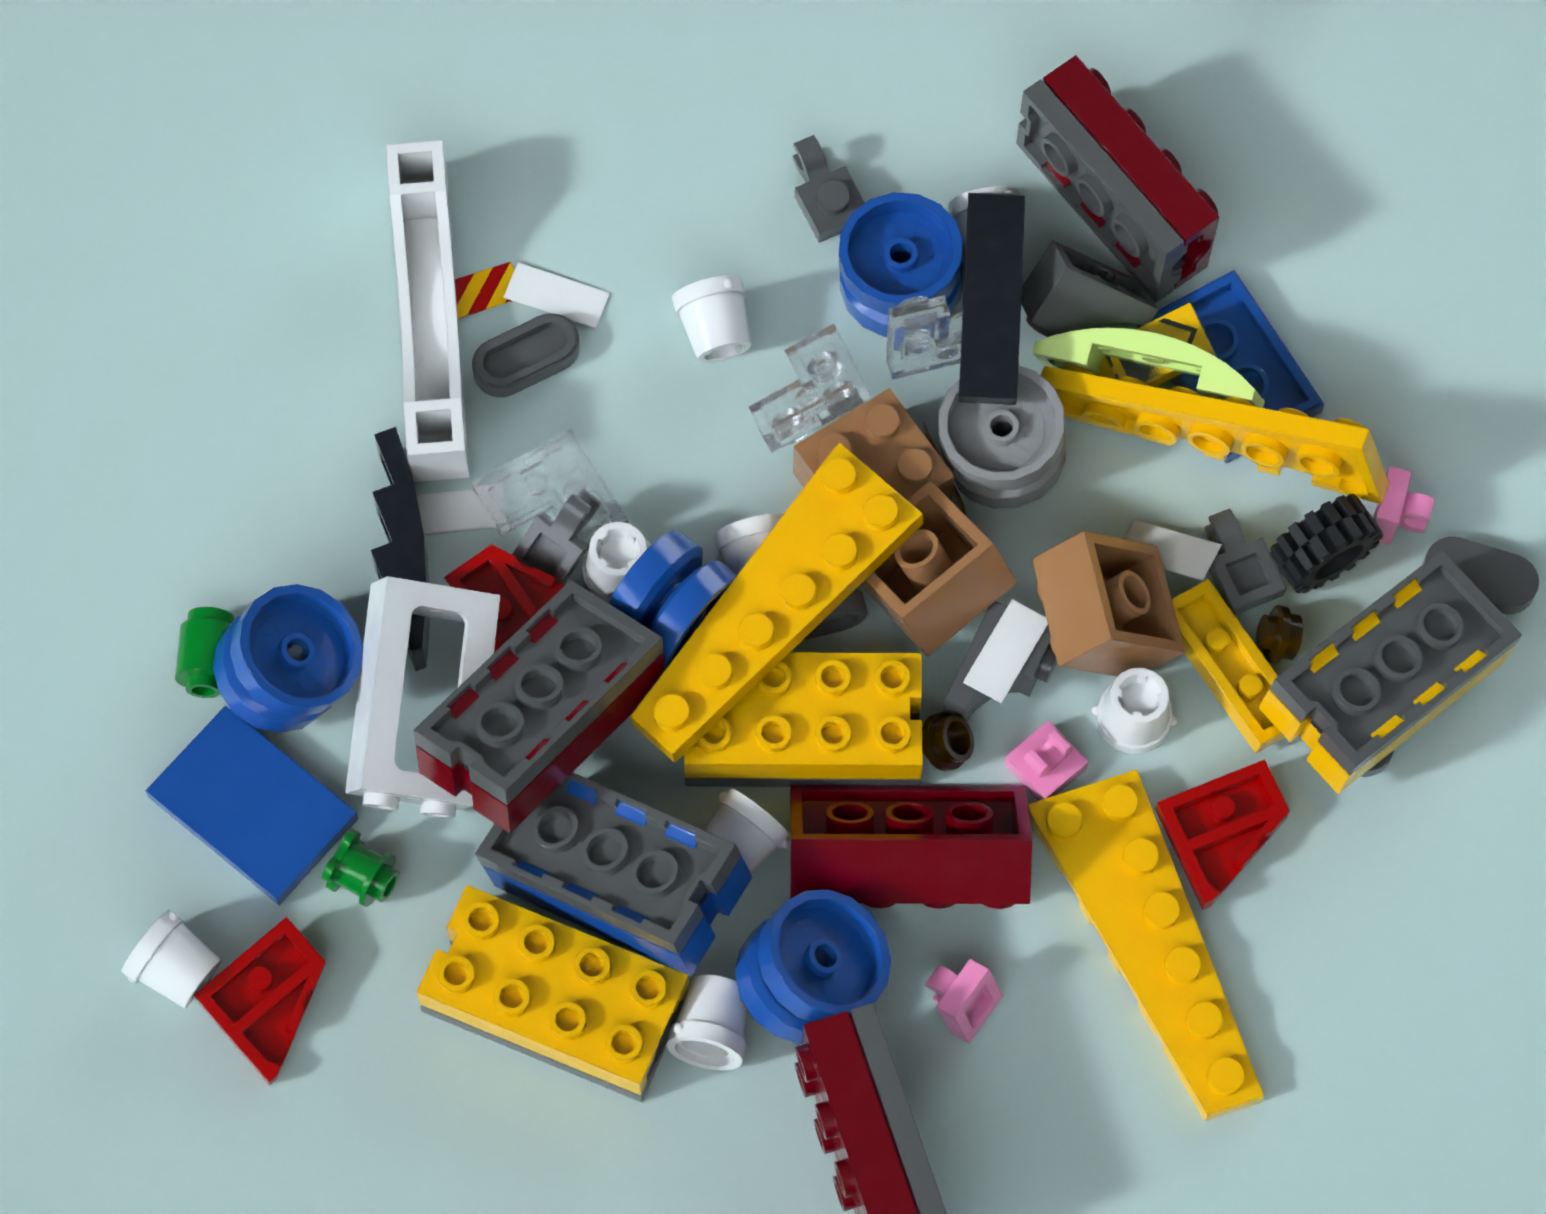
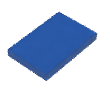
M1235 270L1159 309L1151 320L1153 321L1191 303L1217 358L1243 376L1265 401L1263 408L1279 411L1281 408H1293L1304 412L1312 418L1322 413L1325 404ZM1182 373L1170 379L1175 387H1185L1202 396L1196 389L1199 376ZM1230 452L1224 462L1228 463L1241 455Z
M226 705L145 790L147 796L279 906L359 819L356 811L242 718L234 714Z

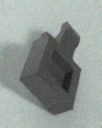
M812 135L793 145L797 154L793 155V161L805 181L804 184L795 187L794 197L818 243L840 234L850 215L865 204L846 166L832 172L829 171L823 150L816 137Z
M581 489L577 496L574 493L571 494L555 520L546 513H542L535 518L512 555L528 566L536 567L555 577L557 581L565 585L589 549V545L579 539L577 535L596 513L601 501L585 489Z
M1230 508L1209 516L1210 524L1204 528L1209 541L1222 544L1218 551L1220 555L1215 557L1209 571L1223 600L1233 614L1237 615L1284 596L1287 588L1263 538L1247 544Z

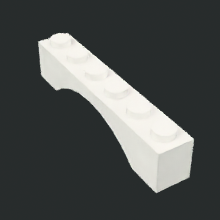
M442 140L386 144L400 313L403 404L409 468L414 482L469 478L448 180Z

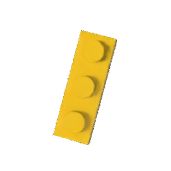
M1207 579L1173 598L1172 602L1186 652L1185 655L1255 754L1285 738L1259 709L1261 702L1278 675L1210 580Z

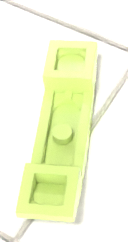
M1126 328L1075 330L1036 341L1032 351L1045 366L1065 369L1068 366H1077L1092 372L1096 376H1099L1104 356L1197 375L1199 380L1196 389L1204 397L1219 400L1237 397L1260 408H1263L1265 403L1244 377L1225 362L1192 344L1154 332Z

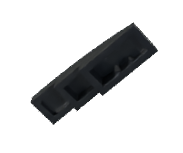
M968 193L958 402L1016 405L1025 215V196Z
M393 427L374 434L379 459L390 486L372 492L377 515L389 542L372 549V559L379 580L389 576L429 583L428 554L414 481L397 429ZM412 614L407 651L415 671L427 668L430 617Z

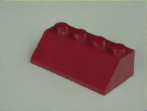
M790 785V899L804 891L828 889L852 897L859 904L879 909L888 908L895 904H924L927 907L936 909L949 908L955 904H983L994 909H1005L1012 907L1014 904H1030L1032 833L1025 786Z

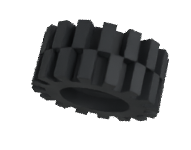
M1349 494L1347 497L1342 495L1337 497L1333 503L1329 500L1322 504L1316 512L1312 510L1305 514V519L1301 522H1294L1288 527L1289 532L1281 534L1276 539L1277 543L1273 544L1270 548V555L1296 593H1307L1313 587L1315 590L1322 587L1329 579L1332 582L1339 578L1340 573L1344 570L1349 571L1355 567V562L1365 559L1370 554L1369 550L1378 546L1379 540L1383 538V534L1357 495Z

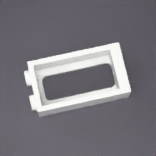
M389 576L371 583L346 794L364 796L363 806L376 809L398 810L399 801L421 804L420 814L440 818H455L456 810L473 806L472 795L467 791L462 790L455 797L422 774L403 771L395 764L394 758L411 616L415 614L465 623L458 679L459 687L494 654L500 595Z

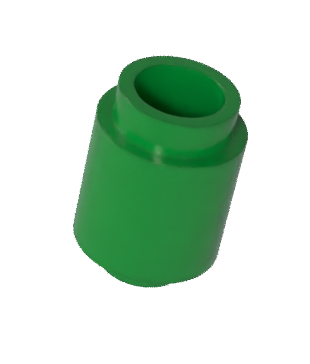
M215 607L191 609L188 612L187 620L180 626L175 680L181 686L186 687V692L192 696L214 698L220 695L213 672L215 649L227 627L234 621L233 614L224 609Z

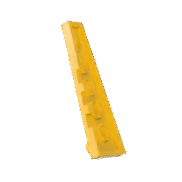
M1045 365L1043 367L1041 376L1055 388L1064 407V417L1125 434H1133L1168 446L1174 445L1178 438L1186 439L1191 446L1203 452L1204 456L1225 461L1226 456L1233 452L1257 463L1258 471L1280 476L1283 467L1312 474V486L1345 495L1355 494L1359 499L1379 504L1383 503L1389 482L1370 429L1365 428L1358 422L1344 418L1335 419L1334 422L1312 418L1304 412L1293 408H1281L1279 411L1255 407L1252 403L1237 397H1228L1225 400L1204 397L1185 387H1173L1171 390L1148 386L1141 380L1129 376H1121L1118 379L1096 376L1092 372L1077 366H1068L1065 369Z
M839 443L830 452L630 716L633 726L674 763L678 761L924 524L923 513Z
M1137 769L1028 804L1031 825L1061 875L1064 874L1077 896L1079 907L1089 924H1093L1108 949L1110 960L1119 974L1122 973L1139 1002L1138 1008L1151 1030L1160 1038L1165 1054L1203 1119L1207 1121L1261 1103L1264 1098L1262 1089Z

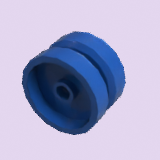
M897 192L872 198L850 215L840 233L838 254L840 292L847 311L863 328L883 337L910 339L930 333L948 320L961 299L963 280V239L956 220L940 203L919 194Z
M674 529L662 535L646 549L629 569L608 602L613 607L663 637L664 671L738 575L721 561L714 560L702 566L703 548L681 531Z
M300 584L274 587L255 599L244 610L243 614L238 616L227 627L216 645L213 672L219 693L234 714L255 728L277 733L303 729L321 717L334 703L350 691L361 672L363 644L358 626L343 604L321 589Z
M828 889L804 891L786 901L773 912L769 919L763 921L750 933L738 951L735 976L740 998L753 1019L774 1036L802 1044L804 1024L848 1011V1014H850L851 1009L875 1003L888 984L891 955L886 935L872 913L852 897Z

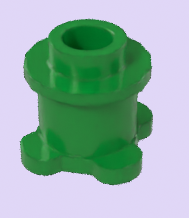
M350 829L344 836L334 856L326 864L322 873V879L327 881L326 888L333 892H336L341 886L359 896V904L365 907L371 905L375 900L382 903L389 897L399 878L400 872L394 869L396 856L389 852L381 855L368 848L360 840L361 833Z

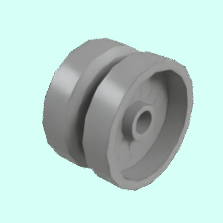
M1019 365L1016 405L958 402V380L947 391L939 410L941 454L946 465L955 476L954 482L958 490L970 501L993 509L1018 508L1040 499L1057 482L1066 461L1064 407L1055 388L1036 371Z

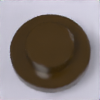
M1276 605L1269 615L1264 614L1260 618L1256 631V646L1258 649H1263V656L1268 662L1277 664L1282 659L1293 660L1296 657L1303 636L1302 617L1291 613L1287 606Z
M940 712L929 716L925 720L922 727V751L936 769L940 771L955 770L971 757L974 750V736L971 727L964 718L959 715Z

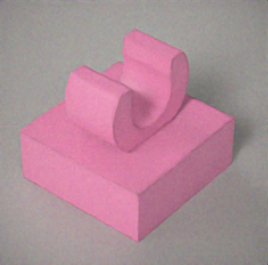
M1392 466L1388 468L1386 477L1389 486L1383 503H1377L1373 517L1383 534V538L1379 542L1390 545L1398 525L1412 532L1424 533L1435 499L1425 494L1407 493L1412 474L1411 471Z
M1048 720L1005 756L1004 765L1039 801L1060 793L1087 769L1088 761Z
M969 959L959 975L938 965L925 983L927 988L936 992L933 1000L938 1003L936 1008L950 1033L969 1044L1003 997L990 970L972 959Z

